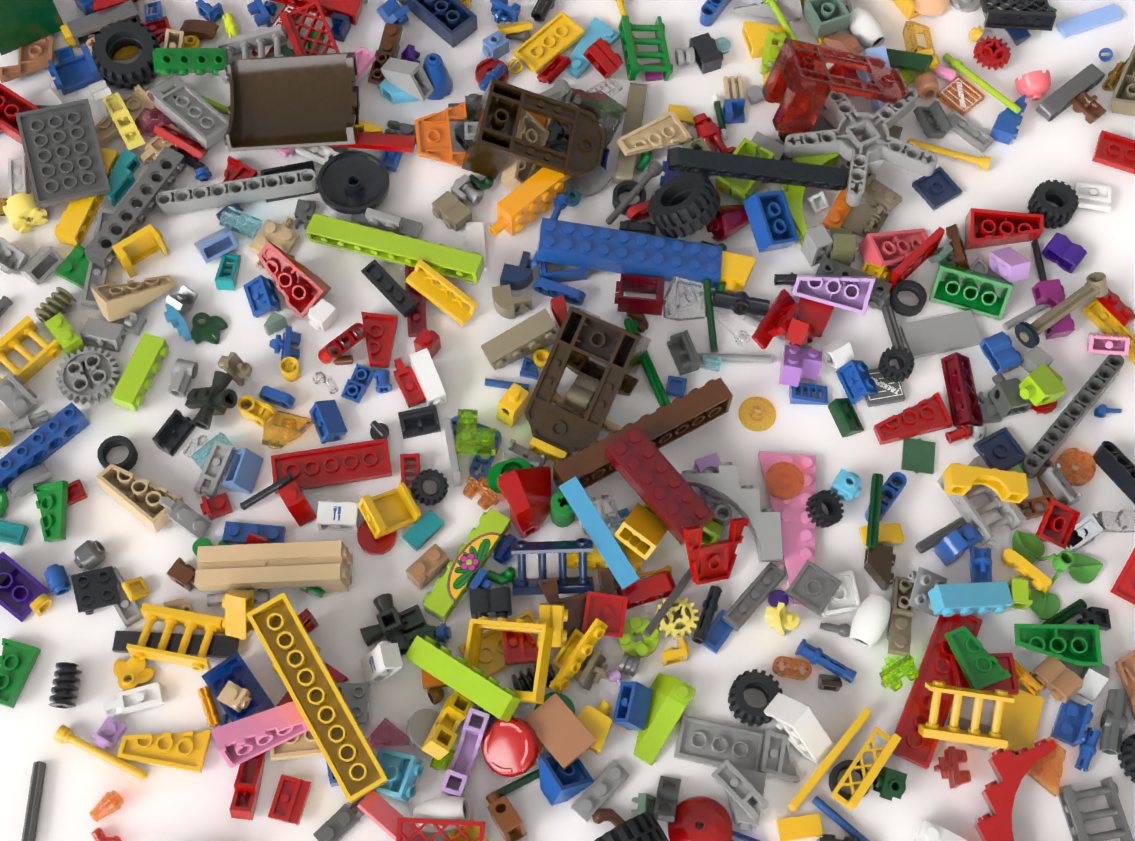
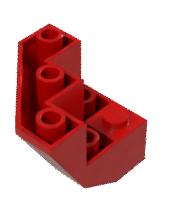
M545 466L514 469L511 472L506 471L502 473L497 479V486L510 506L511 522L521 538L524 539L540 530L551 511V468Z

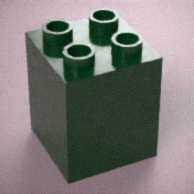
M0 0L1 55L61 31L60 26L64 24L53 0Z

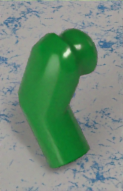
M652 151L640 153L642 159L635 166L640 172H643L650 163L653 155Z
M3 488L0 489V518L5 515L9 505L6 491Z
M507 567L500 574L489 570L486 579L499 585H504L515 579L516 570L513 567Z

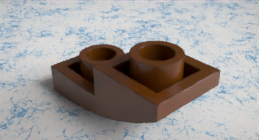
M190 19L183 22L179 31H184V36L197 35L199 40L212 39L216 35L219 25L209 21Z

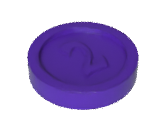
M774 590L770 593L768 597L770 606L777 607L779 602L785 603L786 606L788 605L789 598L784 591Z

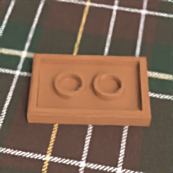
M556 693L523 719L530 724L536 732L539 741L563 769H566L597 742Z

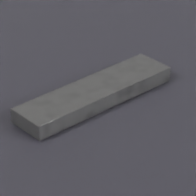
M770 561L721 619L738 632L782 581L786 573Z

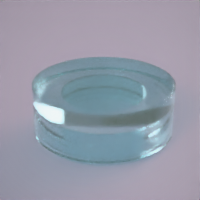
M720 37L715 40L716 47L722 54H727L730 51L731 42L727 38Z

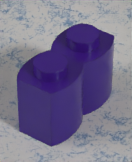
M1056 232L1041 254L1049 261L1057 263L1064 271L1073 273L1087 254V251L1081 245L1072 243L1066 235Z

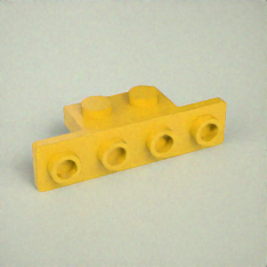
M596 618L585 635L575 629L552 661V663L560 668L549 685L552 690L559 694L568 687L574 674L580 670L581 664L586 657L592 653L593 647L603 637L608 627L601 620Z

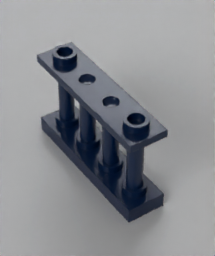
M586 538L572 541L543 542L519 540L511 543V555L518 554V578L512 580L513 595L543 594L537 580L548 579L546 553H558L559 577L556 578L559 594L594 592L593 577L587 576V552H593L592 540ZM579 552V576L567 577L566 553ZM526 554H538L539 577L537 579L526 578Z

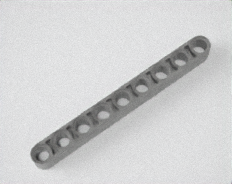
M303 169L163 191L157 194L156 202L163 214L170 215L228 206L236 203L240 204L311 193L318 189L315 172L312 169Z

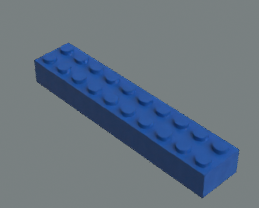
M542 217L536 260L620 274L665 278V281L702 287L703 280L709 279L711 288L715 289L721 278L722 246Z

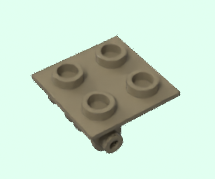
M861 202L859 206L851 208L841 227L852 229V232L865 237L868 233H879L889 214L885 213V206L882 204L874 208Z

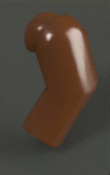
M626 314L627 317H632L637 321V328L640 333L648 330L649 323L644 314Z
M341 355L333 363L335 365L353 364V356Z
M599 808L592 816L596 824L610 821L616 827L625 822L611 808Z

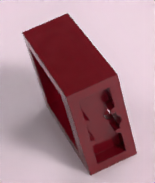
M621 274L620 281H616L615 292L619 293H615L614 304H618L617 312L662 316L665 278ZM624 291L656 294L655 299L623 295Z

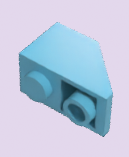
M386 78L379 84L381 96L393 104L419 101L416 97L388 83Z

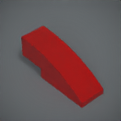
M266 751L240 764L234 783L235 791L229 809L231 818L253 820L262 781Z

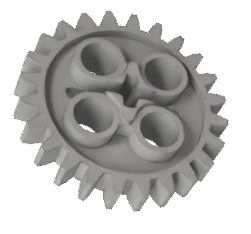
M92 346L90 351L87 347H84L83 352L77 349L76 355L70 352L71 358L64 357L63 359L66 363L59 364L62 370L56 371L59 375L56 378L59 383L57 386L61 393L69 401L73 400L75 404L80 400L82 405H85L86 401L92 405L94 399L100 402L101 396L107 399L106 393L113 394L111 387H116L115 381L120 380L117 374L121 372L117 361L113 355H110L108 351L104 352L101 347L96 350ZM84 362L86 368L89 371L90 378L95 386L94 389H92L91 384L88 380V376L83 368L82 363Z

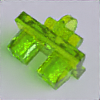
M910 654L902 659L897 657L893 660L889 656L884 658L886 665L881 668L882 672L879 673L882 680L881 685L884 688L889 687L894 692L903 686L900 680L902 677L906 676L909 681H913L919 676L918 670L914 665V659Z

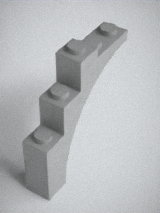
M732 462L720 463L721 465L715 468V473H713V470H703L701 473H694L693 470H684L680 473L690 486L707 490L721 497L734 507L741 517L749 519L748 527L757 547L759 562H779L783 560L780 512H774V509H762L761 512L759 488H753L752 485H744L740 489L738 465H732Z

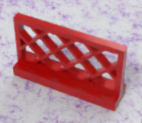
M318 0L288 14L285 11L279 13L296 56L308 55L307 53L309 55L321 54L315 52L318 45L325 46L322 54H326L329 48L334 49L336 53H340ZM317 6L318 10L315 16L309 14L310 9ZM297 15L303 16L300 23L295 22L293 17ZM307 17L313 19L310 26L304 24ZM317 20L323 22L321 29L314 28ZM302 28L309 29L306 36L299 34ZM312 31L319 33L316 40L310 38ZM323 34L329 36L327 43L320 41ZM308 41L314 43L312 50L305 49Z
M398 817L396 841H402V837L405 841H410L418 832L426 841H433L440 833L447 841H455L462 834L468 841H472L465 833L470 826H480L479 837L474 841H485V821ZM403 822L411 823L416 828V831L409 838L402 832ZM416 823L424 824L421 827H419ZM427 824H433L438 830L431 839L422 831ZM438 824H445V825H444L442 828H440ZM448 825H455L460 831L453 840L443 831ZM459 825L467 826L464 829H462Z

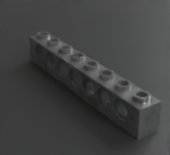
M167 146L164 147L85 248L86 260L105 270L109 264L112 265L114 263L116 254L112 246L134 234L139 225L146 221L148 213L152 212L157 205V194L167 191L168 187L175 183L178 174L185 170L184 155Z

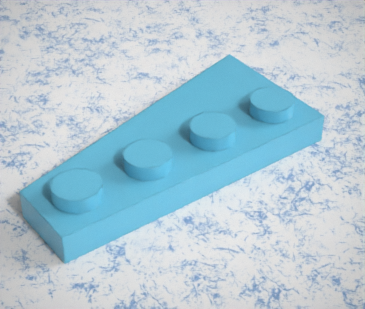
M594 16L585 31V35L580 39L570 55L571 63L564 71L578 79L592 65L583 55L586 49L600 37L606 40L611 47L620 39V33Z

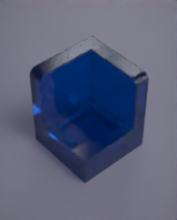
M333 12L331 16L333 25L331 32L335 40L344 42L351 29L350 18L347 15Z

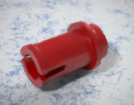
M961 425L958 429L945 432V437L949 444L961 439L967 440L972 436L968 425Z

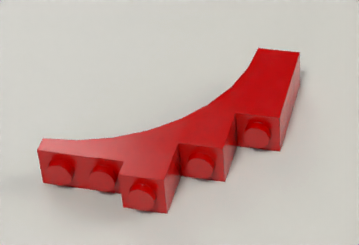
M1042 739L1034 743L1035 748L1027 750L1025 747L1016 751L1015 757L1011 749L1004 751V749L1000 748L991 753L993 757L988 762L999 784L996 780L985 785L986 789L981 792L993 815L991 817L988 813L979 817V823L974 825L982 841H1014L1012 809L1015 794L1021 780L1030 767L1040 758L1057 748L1054 740L1047 742L1046 739Z

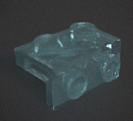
M228 206L226 211H223L221 214L219 225L254 239L262 224V220Z

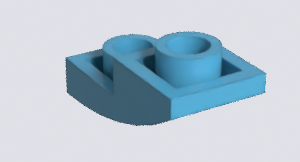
M165 304L167 311L164 312L167 323L171 322L173 328H177L179 336L183 335L185 341L192 340L189 328L181 314L170 304Z

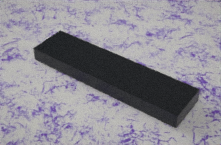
M375 259L361 270L362 274L404 318L419 307L417 302Z

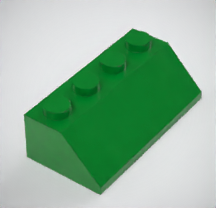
M940 261L929 300L965 311L971 310L972 313L1001 320L1013 289V283L1008 282L1006 279Z

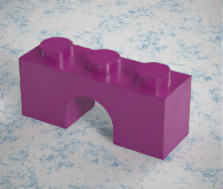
M1060 279L1040 281L1031 288L1036 305L1045 304L1052 309L1065 300L1064 287L1061 285ZM1070 313L1044 331L1046 340L1066 337L1075 330V324L1073 319H1071Z

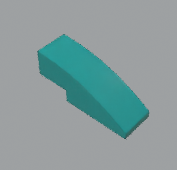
M126 149L118 157L109 177L111 193H107V197L114 207L136 181L133 174L140 166L136 154Z

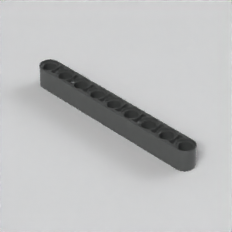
M1110 354L1027 454L1021 466L1027 478L1032 479L1039 474L1119 375L1124 364V358L1121 355Z

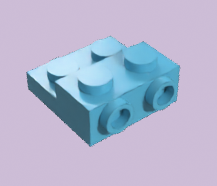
M380 748L377 759L389 781L374 789V791L393 799L409 802V799L413 798L416 793V779L423 773V761L413 755Z

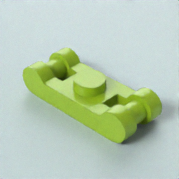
M768 30L759 74L765 75L767 72H779V63L786 33H775L774 30ZM773 39L777 40L776 45L772 44ZM768 62L772 63V68L767 66Z

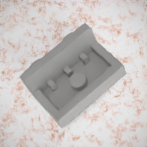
M0 237V270L9 275L11 273L19 275V270L26 264L30 256L6 239Z

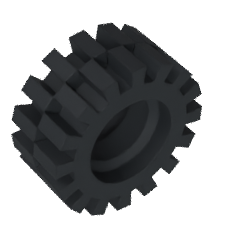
M892 346L891 350L888 347L885 352L883 351L878 369H880L879 372L883 374L884 379L889 377L888 381L891 382L892 379H895V383H898L899 379L903 382L905 378H909L915 365V359L911 357V351L907 353V348L901 350L902 346H898V349ZM892 359H899L903 362L904 367L902 369H894L890 366L889 362Z
M437 469L422 470L417 474L412 483L414 498L418 499L420 504L424 503L425 506H433L440 503L448 492L449 484H447V478H444V474L442 472L439 473ZM427 480L434 481L437 484L436 493L431 495L425 493L423 483Z
M822 490L808 498L809 501L806 502V505L809 507L806 508V512H810L807 516L808 518H813L811 522H816L815 526H821V528L829 527L838 523L843 518L842 513H844V509H841V507L844 505L839 503L841 499L840 497L836 498L837 494L835 492L831 494V490ZM821 503L827 507L828 515L823 511Z

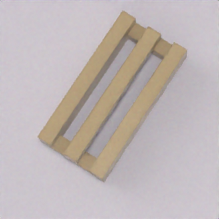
M724 76L726 99H730L728 83H731L733 99H737L735 83L738 86L739 99H743L741 76H737V78H734V76L730 78Z

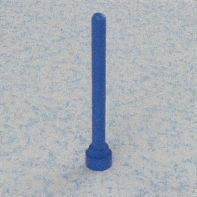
M561 193L556 195L554 199L555 209L550 219L558 220L561 211L568 206L570 201L568 196ZM537 250L531 262L532 267H537L540 262L536 260Z

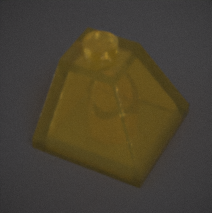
M277 411L264 423L262 444L267 445L271 449H281L300 437L313 424V420Z

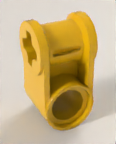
M248 395L240 397L237 402L240 414L263 428L268 426L267 422L276 413V410L271 405ZM246 405H252L248 409H243Z

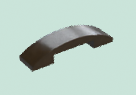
M574 350L566 366L577 375L582 372L600 381L606 369L591 361L588 356ZM626 374L617 394L630 396L639 379Z

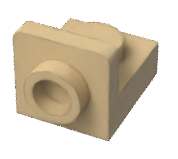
M228 681L217 699L240 713L242 708L245 709L249 705L252 694L248 689L241 688L235 683Z

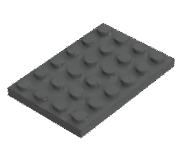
M88 98L16 113L37 207L44 208L111 193Z

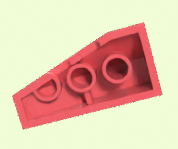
M924 228L868 233L859 243V251L866 262L879 266L895 265L906 259L928 238V235Z

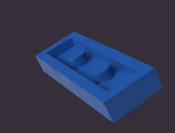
M226 521L222 540L226 543L245 544L247 536L251 532L269 538L268 543H284L286 528L285 526Z

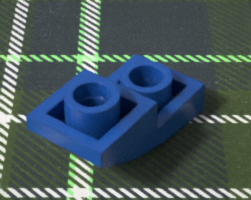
M357 363L351 379H348L341 397L359 403L373 379V372L375 370Z

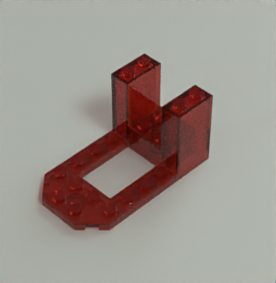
M785 38L762 89L765 101L780 104L772 120L775 130L779 133L796 134L811 132L831 90L835 93L842 92L851 96H861L868 100L875 99L883 103L896 104L908 95L909 89L900 71L895 68L889 69L885 66L886 62L880 58ZM825 63H833L840 67L847 66L854 70H865L871 83L832 75L829 73Z

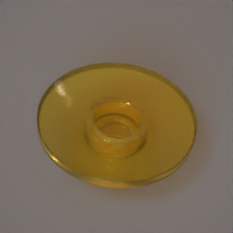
M750 397L741 403L738 417L745 428L755 432H762L768 430L774 424L776 410L769 400L762 397ZM758 409L761 413H756L755 410Z

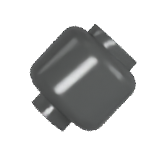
M87 540L74 551V562L81 569L92 570L104 561L106 550L99 541Z

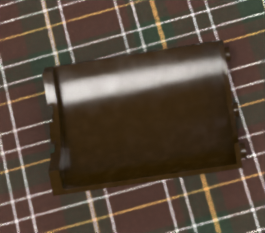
M355 52L230 60L225 67L230 85V106H228L230 119L227 132L224 135V143L228 146L229 152L356 143L358 130H355V125H359V86H355V76H358Z

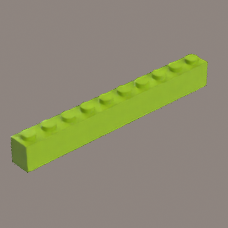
M314 213L305 230L311 242L410 267H415L417 261L421 259L441 275L477 284L485 268L484 257L479 253H471L460 248H451L443 244H435L427 240H419L408 235L403 236L392 231H383L375 227H367L359 223H351L323 214Z

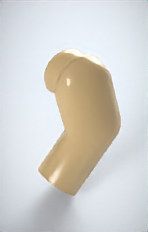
M184 599L163 602L164 607L193 612V606Z

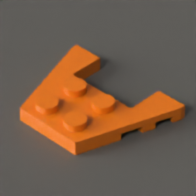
M465 102L414 121L418 156L462 167L465 152H452L449 120L467 119Z

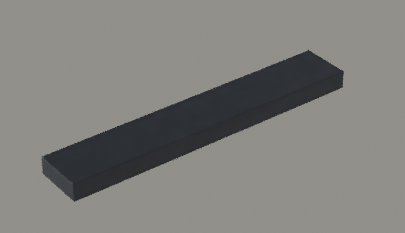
M116 630L112 651L129 653L126 648L127 643L137 645L142 632ZM151 632L145 647L157 649L163 633ZM171 633L165 651L177 653L183 634ZM192 634L185 655L197 657L204 635ZM213 635L206 657L237 659L240 639L232 636Z

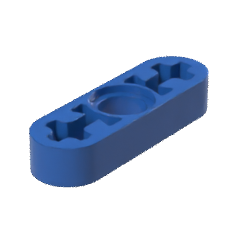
M537 277L533 285V289L540 294L552 298L564 295L567 303L581 306L586 297V294L579 289L543 277Z

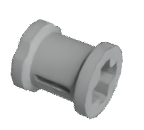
M470 183L465 184L461 190L475 206L481 202L484 196L483 191L476 190Z

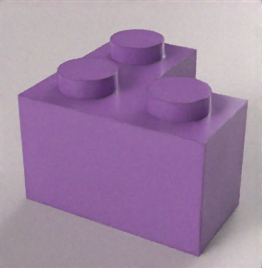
M785 345L780 366L779 384L798 387L800 377L817 380L822 364V351L800 348L796 345Z

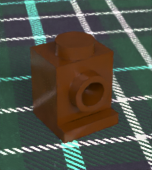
M178 557L166 574L172 581L189 592L196 588L194 585L196 569L189 564L186 565Z

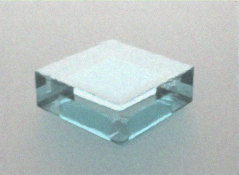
M703 354L700 369L719 372L722 358Z

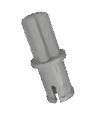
M45 410L31 416L27 414L26 417L9 422V425L15 434L28 428L33 429L35 425L49 421L51 418L49 412Z

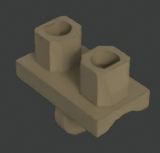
M230 352L228 357L221 356L218 362V366L224 369L238 386H243L244 379L251 376V365L247 362L244 363L235 352Z
M595 649L594 652L592 651L583 662L587 664L585 669L580 668L573 676L588 691H590L594 682L599 683L601 678L607 680L609 674L605 671L608 666L605 663L606 657L601 654L602 651L599 649Z

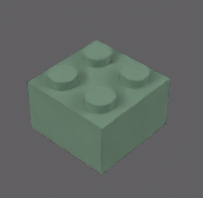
M805 0L802 13L817 39L847 29L851 17L842 0Z

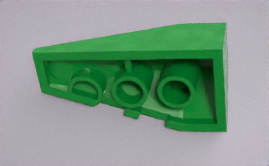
M1014 624L1015 645L1077 666L1102 667L1099 625Z

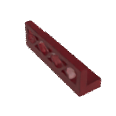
M958 352L942 358L941 364L953 426L956 428L968 424L983 426L969 358Z

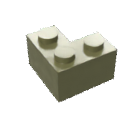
M830 227L829 232L833 244L828 258L850 266L851 262L855 261V253H858L859 249L856 235L852 234V229Z

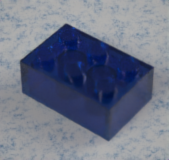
M238 652L201 676L216 699L228 681L235 683L241 688L248 689L252 694L249 705L245 709L242 708L240 713L218 701L232 722L275 707Z

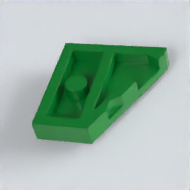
M77 244L55 273L57 276L84 289L89 261L86 260L85 248Z

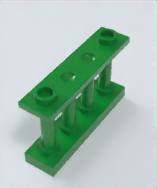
M622 15L618 28L628 81H635L637 74L640 72H663L664 81H668L670 74L673 72V65L670 64L664 34L665 25L662 23L661 16L657 17L655 25H636L630 23L628 15ZM632 31L655 32L656 38H635L632 36ZM634 45H657L658 52L637 51ZM637 58L660 59L661 65H640L637 63Z

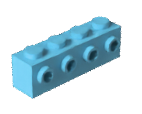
M1007 581L938 584L928 591L934 615H943V617H950L955 614L967 616L972 613L984 615L989 612L1001 614L1014 604Z

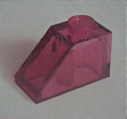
M145 107L134 121L137 129L143 136L155 137L158 135L153 130L161 122L168 126L173 124L176 128H179L160 110Z

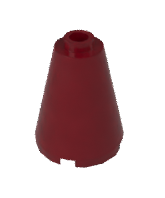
M744 204L720 205L715 218H712L711 222L705 226L708 233L711 232L713 234L712 239L719 242L727 239L750 223Z

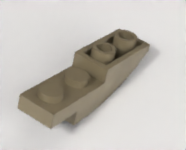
M845 160L837 167L846 169L848 182L850 161ZM867 169L863 198L875 207L880 204L884 205L885 209L890 212L902 202V196L876 180V174Z
M895 576L887 640L888 654L908 657L911 644V623L914 614V608L908 606L914 583L905 577Z

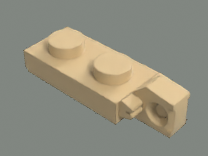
M170 124V125H169V126L172 127L173 129H175V130L179 131L180 133H182V132H181L180 130H178L173 124ZM156 135L146 144V147L143 149L144 153L139 156L140 161L147 165L157 158L165 146L172 149L174 147L173 143L163 140Z

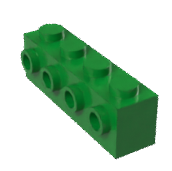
M155 48L152 52L155 73H160L161 76H169L171 73H178L179 76H186L189 73H195L196 76L212 73L214 76H219L218 71L224 70L227 66L225 48Z

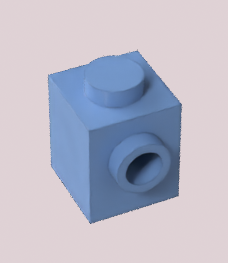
M498 30L483 39L482 51L486 57L492 58V60L499 59L509 53V40Z

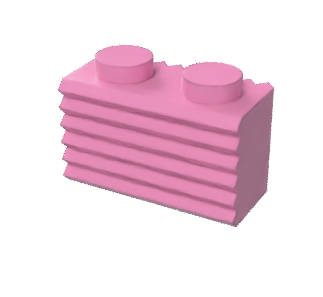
M1090 332L1088 334L1087 351L1088 353L1128 355L1130 338L1127 334L1116 335L1114 333L1112 335L1111 333L1104 334L1103 332L1101 334L1099 332L1092 334Z

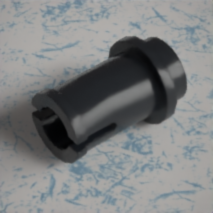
M793 272L791 274H774V285H791L793 287L797 274H793Z

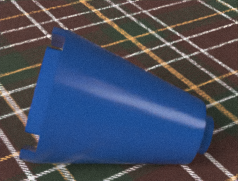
M436 53L428 54L424 59L423 69L434 91L427 99L441 100L447 94H451L453 81L441 56Z

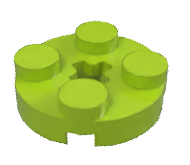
M634 616L624 623L623 637L618 638L623 653L628 652L632 657L638 656L641 658L653 654L658 646L659 631L656 628L650 637H646L643 634L651 621ZM642 634V638L644 640H639L638 642H635V637L633 635Z

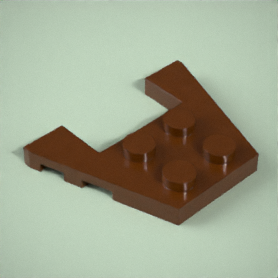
M609 568L597 570L600 591L597 592L612 594L614 575ZM556 577L537 580L548 603L564 604V609H568V622H563V630H567V638L571 636L575 629L581 632L587 593L559 598Z

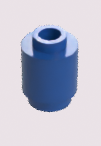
M59 564L49 566L44 575L51 592H54L56 596L69 592L71 590V582L64 566Z

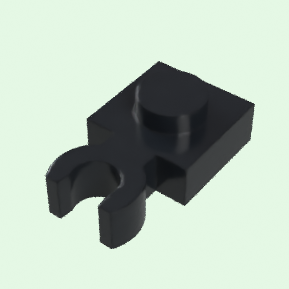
M1091 606L1087 609L1080 607L1075 610V613L1082 615V618L1076 620V623L1082 625L1088 622L1089 625H1099V630L1104 631L1111 629L1108 609Z

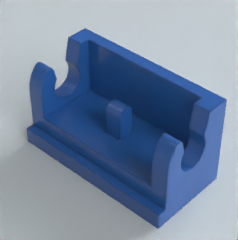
M335 399L316 401L309 413L321 443L325 444L326 442L340 440V436L345 435L348 431Z

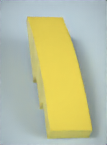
M116 92L102 98L128 150L145 144L119 93Z

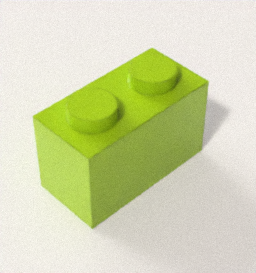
M61 312L44 322L69 358H71L70 352L76 355L77 349L81 352L84 351L85 345Z

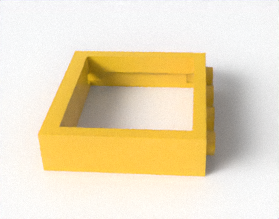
M484 616L478 619H470L464 659L468 661L466 665L471 668L473 665L478 666L483 629L541 634L533 692L514 691L517 692L515 696L521 699L520 702L543 704L554 628L548 626L547 622L536 620L533 624L523 619H516L515 622H509V619L497 618L496 621H493L489 617Z

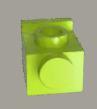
M1023 577L1012 578L1007 584L1014 604L1008 608L1026 610L1033 604V600H1029L1031 589L1028 587V580H1025Z

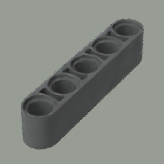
M1094 64L1088 65L1043 100L1036 108V112L1048 122L1052 121L1072 105L1070 102L1073 98H1076L1083 91L1089 92L1105 77V73Z

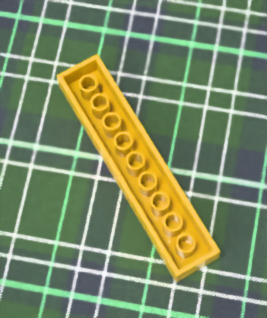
M283 592L246 614L348 802L353 803L388 782L389 779L288 596Z

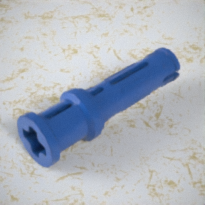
M804 638L795 651V655H801L810 660L812 665L817 663L849 683L853 681L857 674L856 671L824 654L820 647L816 648L807 643Z

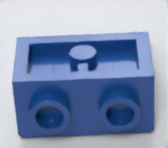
M259 275L243 285L254 317L259 318L271 309L277 312L281 310L280 299L275 293V285L271 279Z
M851 360L836 371L851 404L858 403L869 394L875 395L878 393L876 383L871 378L868 367L863 361Z
M1071 699L1066 704L1061 702L1050 736L1073 747L1083 743L1087 736V731H1085L1086 725L1093 718V712H1091L1093 705L1088 703L1084 706Z

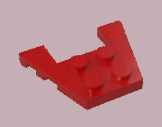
M745 517L730 519L728 539L701 544L702 527L696 525L683 528L693 583L701 585L729 579L737 557L735 551L738 544L742 543L744 536L741 534L744 526H748L749 519Z

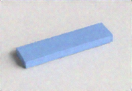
M1114 3L1057 22L1056 28L1063 38H1067L1120 20L1123 14Z

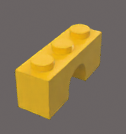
M457 691L452 693L446 699L421 750L438 761L449 753L457 737L455 731L459 724L467 717L473 702Z

